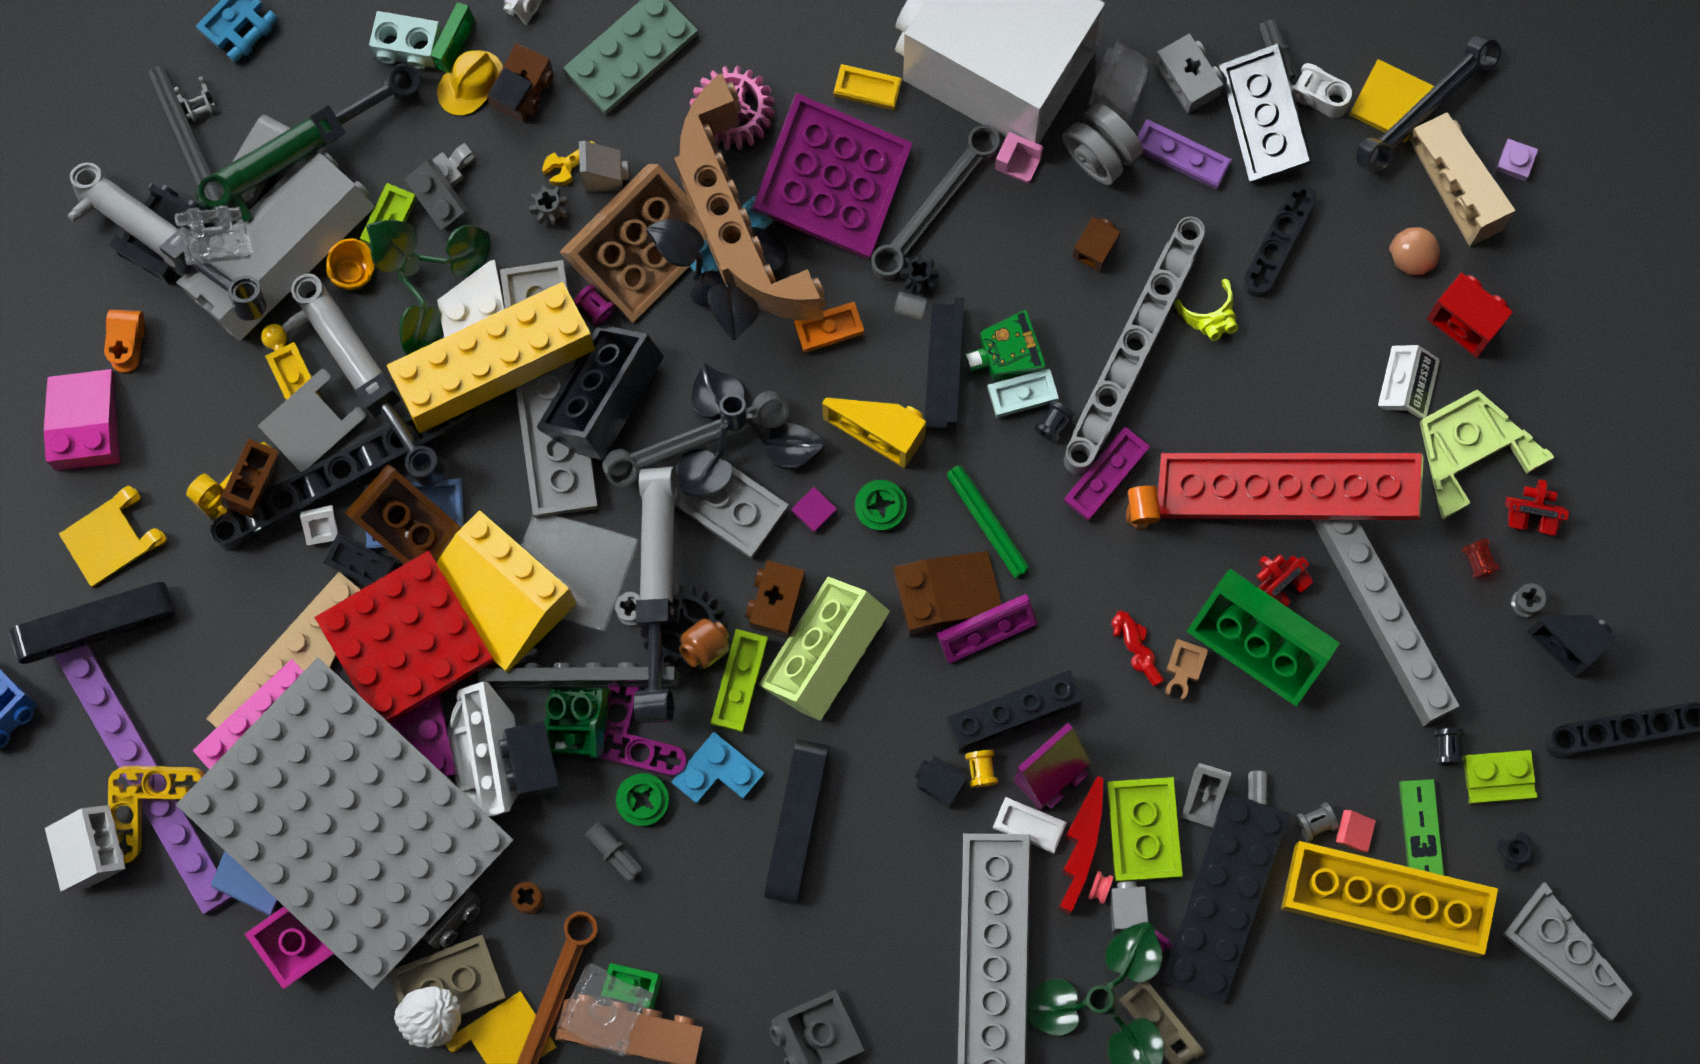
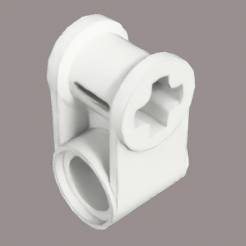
M1304 64L1301 68L1302 74L1295 85H1292L1296 101L1310 106L1331 118L1343 116L1348 110L1352 96L1349 84L1324 72L1313 64ZM1338 95L1343 99V102H1332L1329 96Z

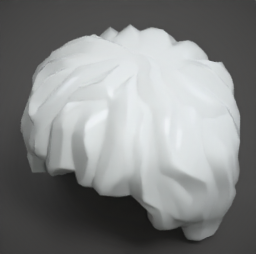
M437 986L426 987L408 993L396 1008L394 1019L399 1027V1032L403 1034L404 1039L409 1040L410 1045L426 1048L441 1046L452 1040L457 1027L461 1023L460 1005L458 1004L457 997L452 996V992L449 989H440Z

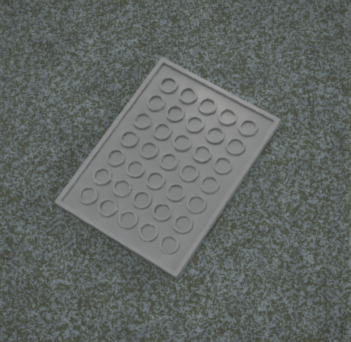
M319 657L310 664L176 804L372 989H375L513 842V839Z

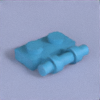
M221 0L196 25V28L220 50L228 42L233 44L234 47L226 55L236 63L243 55L247 57L253 51L252 46L262 36L266 37L272 31L271 27L279 18L271 10L261 18L257 14L263 7L260 0ZM250 22L254 27L243 38L240 37L237 33Z

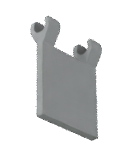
M326 369L318 371L258 425L300 472L308 469L366 416L360 407H356L341 421L318 396L316 391L331 377Z

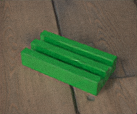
M457 2L430 55L434 59V63L437 64L438 70L446 73L450 72L476 21L467 5Z

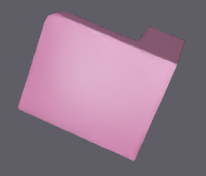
M1008 132L996 158L995 170L1025 183H1030L1042 158L1044 147Z

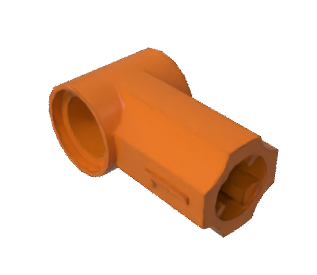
M1138 486L1129 489V504L1126 510L1127 523L1132 524L1136 530L1147 529L1151 523L1160 521L1157 487Z

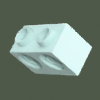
M377 11L369 47L373 57L383 63L393 64L395 61L407 63L416 69H424L425 66L435 68L436 64L430 55L442 30L438 21ZM388 36L397 37L391 44L383 43L384 39ZM419 41L428 42L422 49L413 48Z

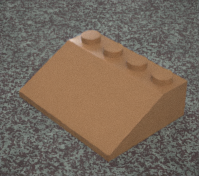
M647 164L560 253L585 280L593 284L600 294L609 302L615 304L616 308L633 323L689 267H680L668 262L657 250L652 238L646 232L647 228L656 222L674 219L691 224L700 232L704 239L705 236L687 195L659 164Z

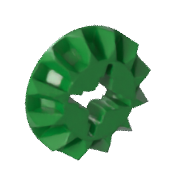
M887 480L871 481L864 485L856 496L855 512L861 523L873 531H888L899 525L906 514V497L900 487L893 482ZM877 494L880 495L884 503L889 502L890 506L886 507L885 518H882L878 510L869 509L871 506L876 505Z
M640 773L628 777L622 782L616 794L618 812L625 821L638 827L653 825L663 818L669 805V796L665 785L657 777L650 774ZM652 789L648 800L653 809L641 806L633 811L636 808L637 800L631 792L634 791L636 794L644 795Z

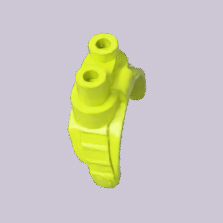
M1223 279L1221 282L1228 295V299L1215 312L1196 314L1187 310L1179 299L1174 302L1175 309L1186 323L1194 329L1200 330L1203 335H1208L1211 341L1218 340L1222 333L1232 334L1238 329V325L1235 322L1236 315L1233 312V291L1227 279Z

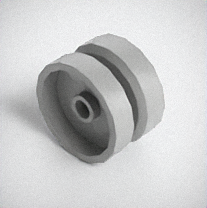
M1095 103L1083 114V123H1073L1062 134V140L1070 155L1081 168L1098 182L1111 185L1122 174V165H1132L1142 155L1143 148L1134 131L1117 113L1103 104Z

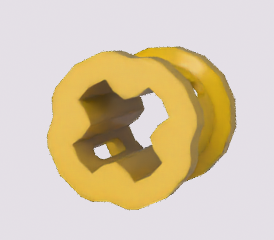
M982 750L965 754V759L969 761L972 779L969 782L970 788L998 784V778L994 777L992 757L995 756L994 750Z

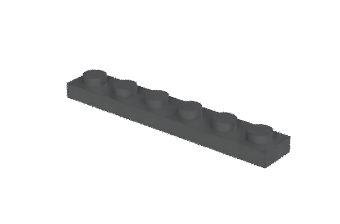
M599 662L586 663V667H573L571 663H554V668H541V665L537 663H523L521 668H512L506 673L499 665L492 663L489 664V668L479 670L478 681L488 682L492 688L648 687V667H638V664L634 662H621L618 667H606V664ZM662 662L661 687L679 686L680 673L675 667H671V663Z

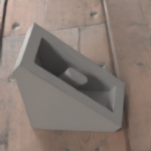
M1199 763L1192 776L1181 818L1213 827L1231 777V772Z

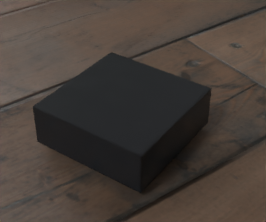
M504 68L488 94L490 98L517 112L533 85L527 79Z

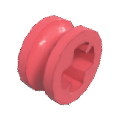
M1097 871L1088 899L1098 898L1100 903L1104 904L1114 876L1104 877L1101 871Z

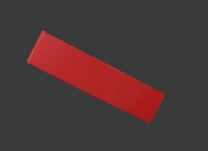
M1099 776L1095 779L1065 837L1076 844L1062 871L1063 875L1073 879L1058 908L1068 915L1071 914L1086 881L1096 849L1103 800V778Z

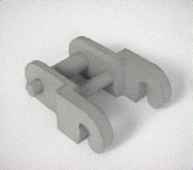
M203 76L198 77L203 88L201 91L202 95L189 101L183 98L178 86L174 88L181 106L188 109L187 118H192L193 122H196V116L209 111L211 114H214L212 108H215L214 103L210 104L208 100L211 94ZM204 99L206 105L192 111L190 105Z

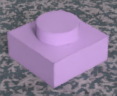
M1507 139L1496 171L1526 181L1538 149Z

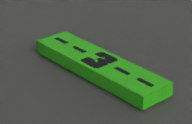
M1434 779L1401 781L1399 786L1407 866L1444 875Z

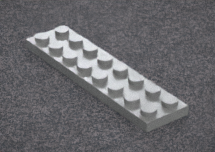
M563 260L500 269L505 309L561 282L564 283L568 290ZM577 359L516 387L534 518L598 509L591 457L578 455L542 433L536 427Z
M963 833L958 1064H1027L1030 834Z

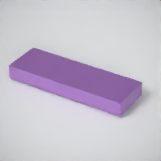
M1146 119L1137 136L1143 148V155L1216 190L1232 159Z

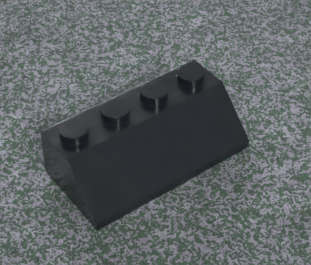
M598 324L591 336L595 350L576 360L536 427L539 431L578 455L604 460L662 362L664 355L646 333Z

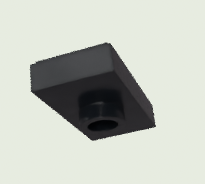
M341 534L336 535L323 562L366 585H370L391 573L397 564L396 561Z

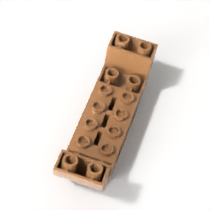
M721 73L704 87L693 102L685 118L680 137V155L674 158L681 183L725 284H731L732 289L739 287L756 300L759 309L781 318L800 321L824 319L822 308L827 305L818 277L812 279L807 269L776 282L770 265H766L763 256L764 252L758 237L753 234L748 214L745 208L741 206L735 184L728 176L722 154L717 151L714 135L740 125L737 114L742 112L738 102L739 97L733 83L729 82L726 84Z

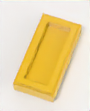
M841 64L833 97L894 111L902 78Z

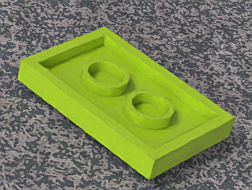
M1174 777L1107 782L1115 882L1182 878Z

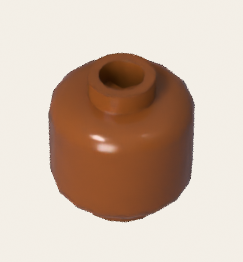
M701 619L681 635L680 653L692 667L708 668L728 652L729 644L727 638H729V633L720 622L714 623L708 619Z

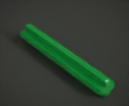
M958 465L947 472V478L1013 577L1018 578L1024 575L1029 569L1028 564L963 467Z

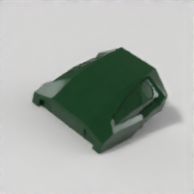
M570 687L550 689V696L545 703L547 714L544 723L552 756H602L607 724L609 688Z

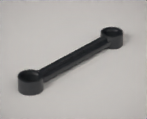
M1482 35L1474 36L1465 48V58L1379 139L1369 137L1362 141L1356 153L1358 165L1374 173L1385 171L1392 162L1393 149L1414 128L1418 127L1478 69L1487 71L1496 66L1501 56L1499 42ZM1486 46L1485 54L1480 60L1481 51ZM1378 148V154L1371 163L1372 154Z

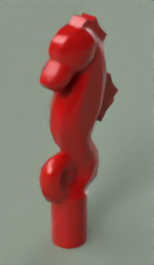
M1117 611L1111 621V626L1114 628L1113 636L1118 637L1122 630L1126 648L1135 654L1131 659L1132 667L1138 672H1144L1153 687L1159 685L1164 681V678L1154 665L1155 655L1150 648L1142 645V641L1145 640L1147 633L1146 627L1137 624L1129 616L1128 612Z

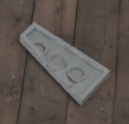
M1544 882L1502 935L1606 1019L1611 1021L1631 997L1632 992L1607 960L1601 957L1592 945L1593 943L1589 937L1580 930L1572 920L1571 914L1558 902L1551 893L1552 890Z

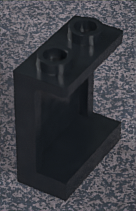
M150 183L147 188L150 196L144 205L176 228L180 229L183 226L200 239L210 223L203 213L205 209L193 200L189 199L187 203L177 198L178 193L164 184L159 188ZM127 231L122 238L115 235L108 245L115 255L167 285H170L177 274L166 266L163 257Z

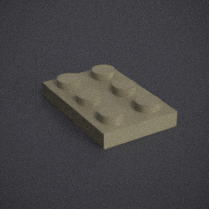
M484 935L400 966L389 973L399 1004L411 991L435 986L440 989H449L452 992V996L457 997L461 1016L507 998Z

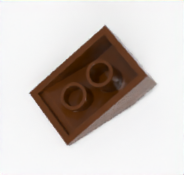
M387 465L345 512L349 518L403 564L410 562L428 550L437 563L455 534L462 528L390 465Z
M988 551L925 559L893 567V576L909 637L952 627L1002 604Z

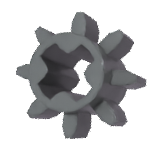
M542 185V191L538 194L531 193L530 195L532 201L536 203L529 207L530 213L533 215L539 213L537 220L540 225L547 221L556 226V220L560 216L567 217L566 211L562 206L569 204L568 199L565 196L559 198L560 189L558 186L551 190L546 189ZM551 202L553 208L546 209L545 203Z

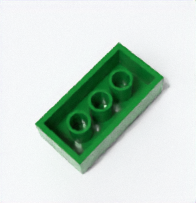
M1229 569L1186 631L1294 706H1297L1340 644L1232 569Z

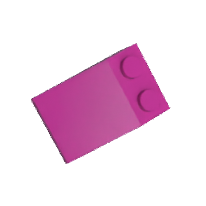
M112 369L48 377L44 419L46 462L55 471L120 463Z

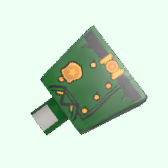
M1023 310L980 332L979 342L981 349L965 353L970 372L988 367L992 381L995 382L1045 370V363L1027 310Z

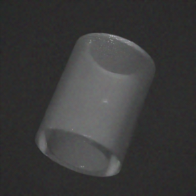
M899 291L894 313L922 320L927 298Z

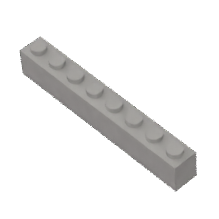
M1311 520L1423 727L1455 711L1459 707L1456 698L1359 521Z

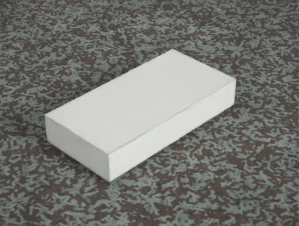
M1005 797L993 829L1004 834H1030L1031 845L1054 854L1067 822Z

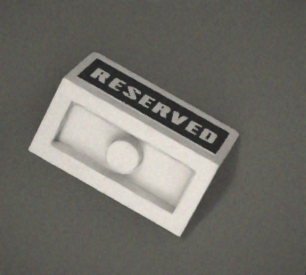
M1419 345L1392 346L1378 406L1384 410H1407L1418 418L1427 417L1440 362L1439 358Z

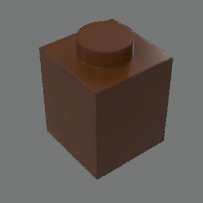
M1092 217L1074 247L1072 258L1100 273L1118 243L1121 231L1117 230L1116 225L1107 219L1101 218L1099 220Z

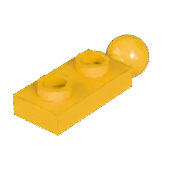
M270 324L263 329L261 339L263 344L267 348L273 349L274 352L265 355L287 400L312 377L295 342L286 346L287 333L283 327L278 324ZM317 390L316 393H317L318 396L321 398L320 393H319V391Z

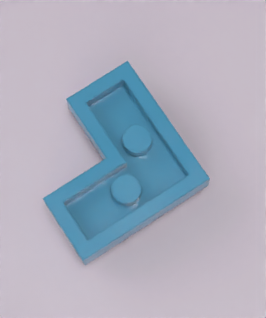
M713 732L688 761L684 770L677 774L671 783L696 804L701 801L718 779L744 800L765 774Z

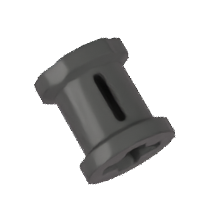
M1529 583L1523 585L1511 598L1510 606L1515 615L1521 618H1529L1535 615L1546 603L1545 591L1537 584ZM1526 595L1531 596L1530 602L1534 603L1530 607L1526 605L1527 600L1524 599Z
M1327 802L1321 804L1320 809L1306 815L1302 813L1296 815L1298 827L1307 842L1313 841L1314 836L1327 830L1336 831L1339 829L1336 816Z

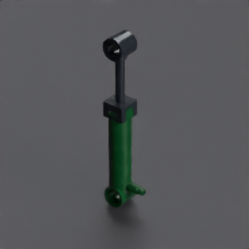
M409 64L396 65L387 74L382 87L334 114L328 105L309 116L308 119L219 171L206 176L201 180L195 191L197 203L206 210L214 211L230 202L243 221L248 222L253 216L249 212V208L241 196L242 194L320 148H324L341 138L346 133L342 124L386 98L392 97L396 100L409 98L419 87L420 76L418 71ZM396 75H403L409 80L408 89H401L396 85ZM208 185L217 186L221 191V198L216 201L208 199L204 193L205 187Z

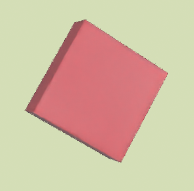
M1344 810L1336 842L1360 852H1368L1376 820L1352 810Z

